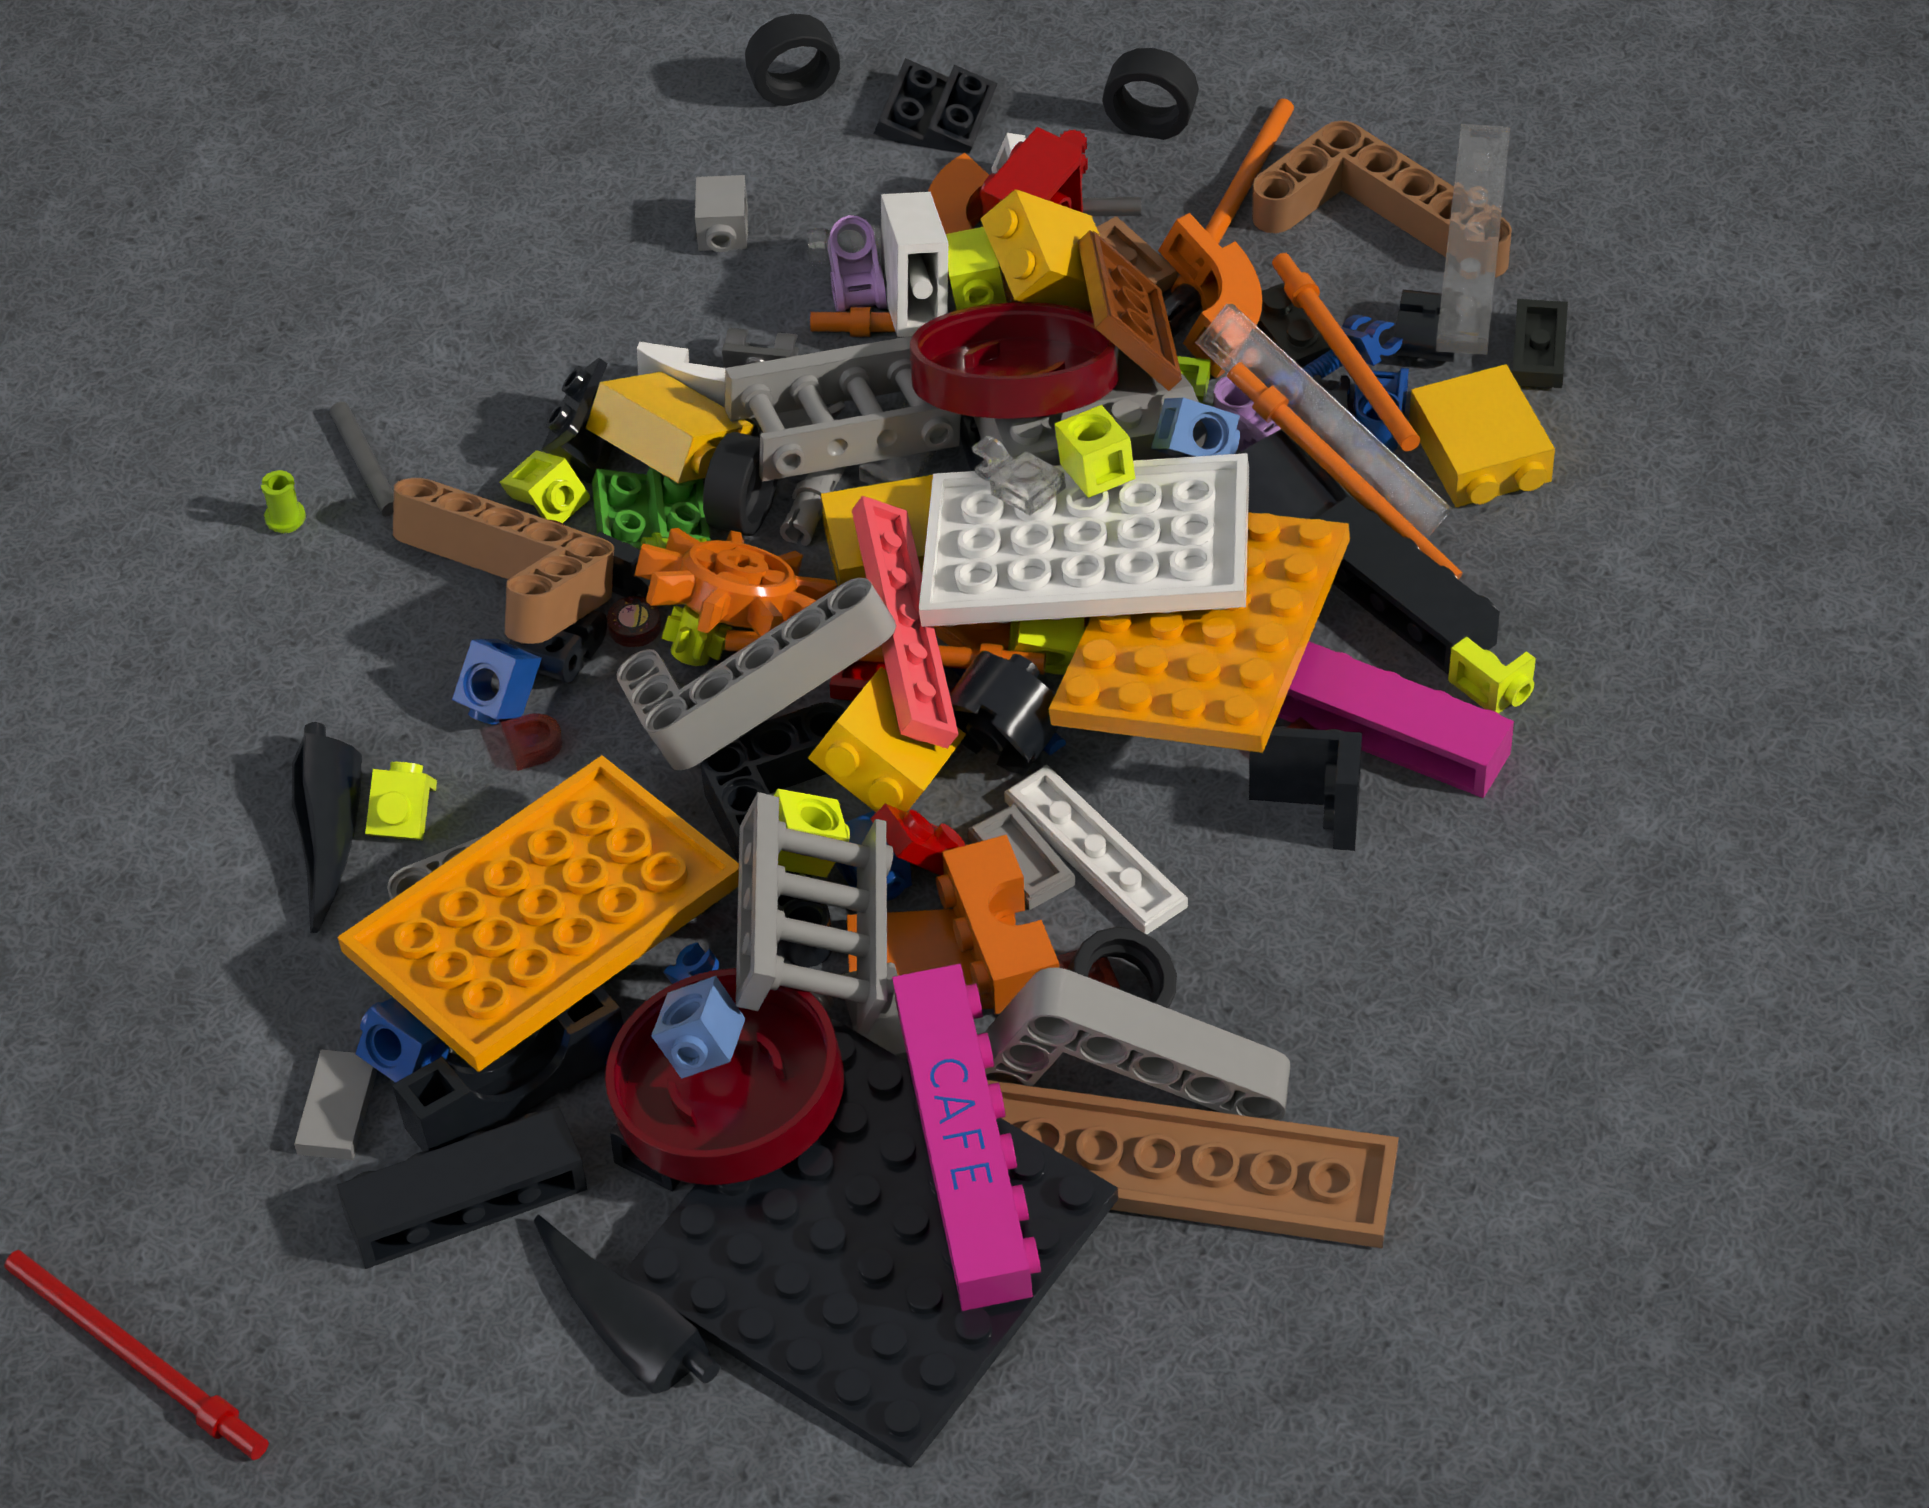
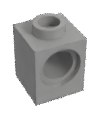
M745 175L696 177L695 224L698 251L713 250L716 252H727L735 249H747L748 203Z

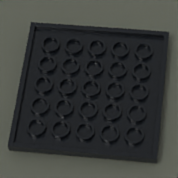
M832 1018L830 1021L843 1060L844 1086L838 1109L822 1135L796 1159L766 1175L738 1183L722 1185L695 1184L621 1274V1277L659 1295L691 1323L702 1337L911 1468L941 1432L1117 1202L1119 1197L1118 1187L1004 1119H996L1000 1135L1011 1133L1017 1168L1008 1170L1011 1186L1020 1184L1023 1186L1029 1220L1020 1221L1023 1238L1033 1236L1035 1238L1041 1272L1031 1274L1033 1297L962 1311L909 1063Z

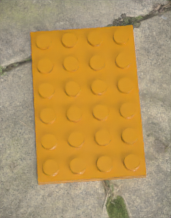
M1248 512L1246 607L1227 608L1224 610L1208 609L1091 617L1049 707L1051 725L1263 753L1349 544V523Z
M601 755L337 938L343 954L477 1072H480L736 889L739 880V863Z

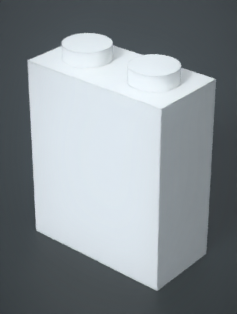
M931 192L881 194V269L885 284L887 306L897 337L912 336L925 323L948 313V240Z

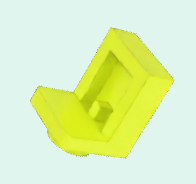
M391 762L390 770L373 769L366 835L423 841L429 791H436L437 786L436 779L423 773V765L408 762Z

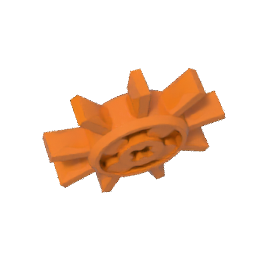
M672 528L670 529L666 549L642 544L634 575L651 580L646 597L648 604L651 606L686 604L690 609L699 614L697 630L707 634L720 622L737 627L753 628L758 636L761 637L837 588L835 580L798 576L803 554L792 551L776 556L766 550L744 544L742 533L730 531L726 541L699 542L681 529Z

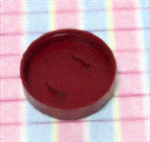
M1010 302L960 309L925 323L916 330L910 340L911 381L914 392L922 400L937 408L967 416L1014 419L1068 412L1100 400L1114 389L1119 380L1118 347L1095 328L1091 312L1064 305Z
M736 968L708 971L682 979L645 1001L628 1018L618 1032L608 1055L605 1076L610 1105L625 1142L632 1152L646 1165L665 1176L688 1183L722 1185L751 1180L783 1167L804 1153L817 1141L832 1121L838 1109L844 1086L843 1060L832 1023L824 1007L810 992L779 986L776 991L769 990L758 1011L738 1007L746 1019L731 1061L682 1079L651 1036L667 993L717 976L736 1004Z

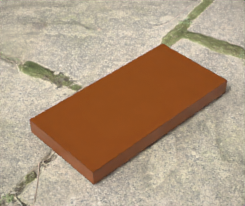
M1089 230L1078 241V247L1095 328L1165 389L1170 391L1182 380V374L1161 289L1095 231Z

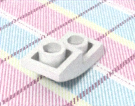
M639 342L637 346L638 375L662 371L722 407L725 406V368L689 363V350L686 348Z

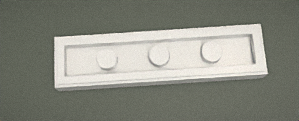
M1047 764L1004 791L1005 802L1009 806L1014 804L1042 838L1141 932L1149 934L1188 907V898Z

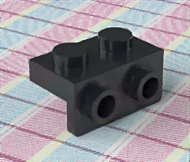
M600 357L585 369L580 366L576 367L565 380L562 391L566 395L563 402L554 409L546 422V427L550 431L541 449L547 454L565 458L575 474L587 483H592L596 469L605 468L614 447L613 444L586 429L599 383L608 365Z

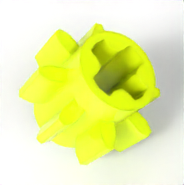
M686 604L684 609L674 606L671 616L667 618L662 634V639L673 642L670 650L671 654L680 662L692 666L705 665L710 657L719 660L722 651L725 650L727 630H732V627L719 622L708 634L698 631L699 614L690 609Z

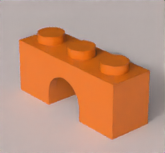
M1007 835L943 851L944 875L936 877L937 890L944 909L953 907L957 917L953 919V929L961 952L970 950L974 962H970L973 984H977L979 996L983 994L988 995L995 1015L1000 1014L1035 973L1046 968H1059V961L1042 920L1023 925H1009L999 921V919L1007 915L1025 911L1024 876Z

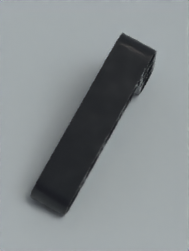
M823 702L762 722L700 762L705 797L738 863L740 825L757 792L770 795V793L776 792L777 789H785L827 774L810 761L808 757L844 713L845 709L836 703ZM785 871L787 873L813 878L812 875ZM785 895L779 896L777 910L784 911L785 917L831 927L829 908L826 904ZM783 940L778 942L789 962L801 967L818 966L825 962L832 953L830 950Z

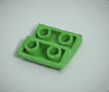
M650 466L647 474L596 469L592 480L597 534L602 532L617 540L626 542L639 550L643 537H652L654 532H659L662 538H668L672 528H679L695 539L706 538L707 541H710L709 526L703 512V478L676 483Z

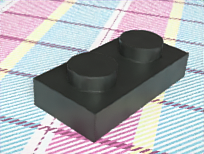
M1281 283L1262 291V312L1257 328L1292 372H1296L1327 351H1330L1331 348L1305 311L1293 305L1284 292L1285 283Z
M1517 299L1512 374L1519 386L1562 388L1568 302Z

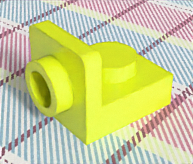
M538 450L499 482L511 498L534 505L542 518L559 524H563L590 499L589 493L565 458Z
M1466 636L1451 647L1448 681L1484 709L1493 710L1499 714L1509 705L1514 707L1521 705L1532 693L1536 658L1530 653L1525 652L1505 666L1495 654L1489 650L1482 649Z

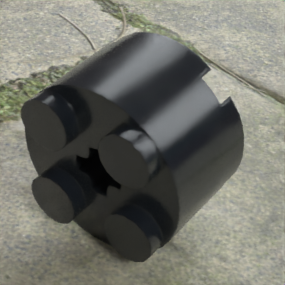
M981 651L949 693L956 725L966 733L961 743L975 754L979 753L984 747L999 755L996 765L1013 773H1026L1060 727L1051 725L1049 707L1056 691L1049 689L1037 679L1040 671L1027 658L1013 654L1007 660L988 651Z

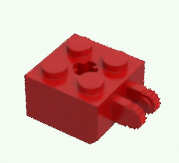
M1036 127L1024 142L1020 141L1014 146L1009 159L999 171L991 173L984 181L980 191L983 216L1015 189L1083 213L1082 177L1083 174H1086V170H1088V158H1086L1085 154H1082L1087 149L1085 133H1081V130L1069 129V131H1064L1058 137Z

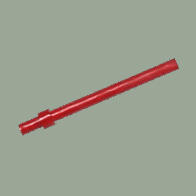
M16 1250L8 1256L4 1264L8 1272L196 1416V1424L215 1439L225 1438L252 1460L259 1459L266 1452L269 1445L268 1440L239 1418V1410L219 1395L212 1397L21 1250Z

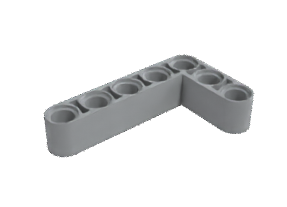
M855 578L841 584L683 688L676 681L660 655L655 650L650 649L631 655L618 668L616 676L641 724L668 764L674 770H685L699 764L881 646L895 632L896 622L872 583L866 578Z
M1046 968L1035 973L985 1031L989 1036L994 1067L985 1069L987 1080L1033 1086L1064 1052L1221 1113L1280 1121L1286 1112L1291 1066L1290 1060L1281 1052L1067 969Z

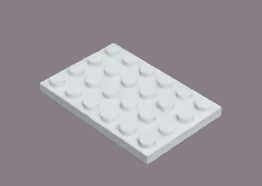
M1248 454L1135 460L1133 463L1136 479L1089 498L1061 465L933 474L919 601L921 627L993 622L1008 623L1011 621L1043 619L1060 620L1064 618L1093 616L1112 617L1126 614L1171 613L1175 611L1208 609L1224 610L1227 608L1246 607L1249 503Z

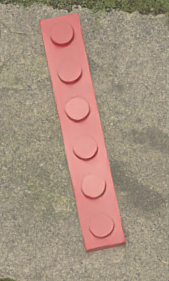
M861 496L853 507L852 514L866 578L872 583L896 622L895 632L881 647L900 734L919 742L924 741L948 749L959 733L934 626L921 627L919 601L922 573L908 513L904 509Z

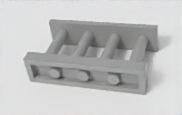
M912 336L725 368V411L730 421L755 417L763 433H760L759 476L762 482L959 446L961 414L937 408L922 400L914 392L911 381L910 340ZM902 391L910 407L883 412L875 396ZM841 400L843 402L854 400L862 416L834 420L826 405L837 403ZM805 409L813 423L811 425L785 429L777 413Z
M757 792L740 825L736 1007L758 1011L769 990L776 991L779 986L857 1002V1032L864 1034L869 1033L880 1013L886 1014L889 1011L893 1000L894 987L893 980L887 979V876L892 865L893 847L886 845V821L875 819L861 845L788 829L785 822L779 821V797ZM783 850L857 867V888L787 873L784 866L778 865V854ZM780 895L857 911V933L787 918L784 911L777 910L778 898ZM779 940L857 956V978L784 963V958L777 955V944Z

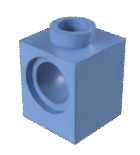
M1184 397L1164 399L1151 449L1178 458L1235 454L1240 441V431L1237 429L1240 415ZM1199 420L1207 429V439L1202 447H1199L1193 438V428Z
M717 976L668 992L651 1036L682 1079L729 1063L746 1018L739 1008L736 1007V1004Z

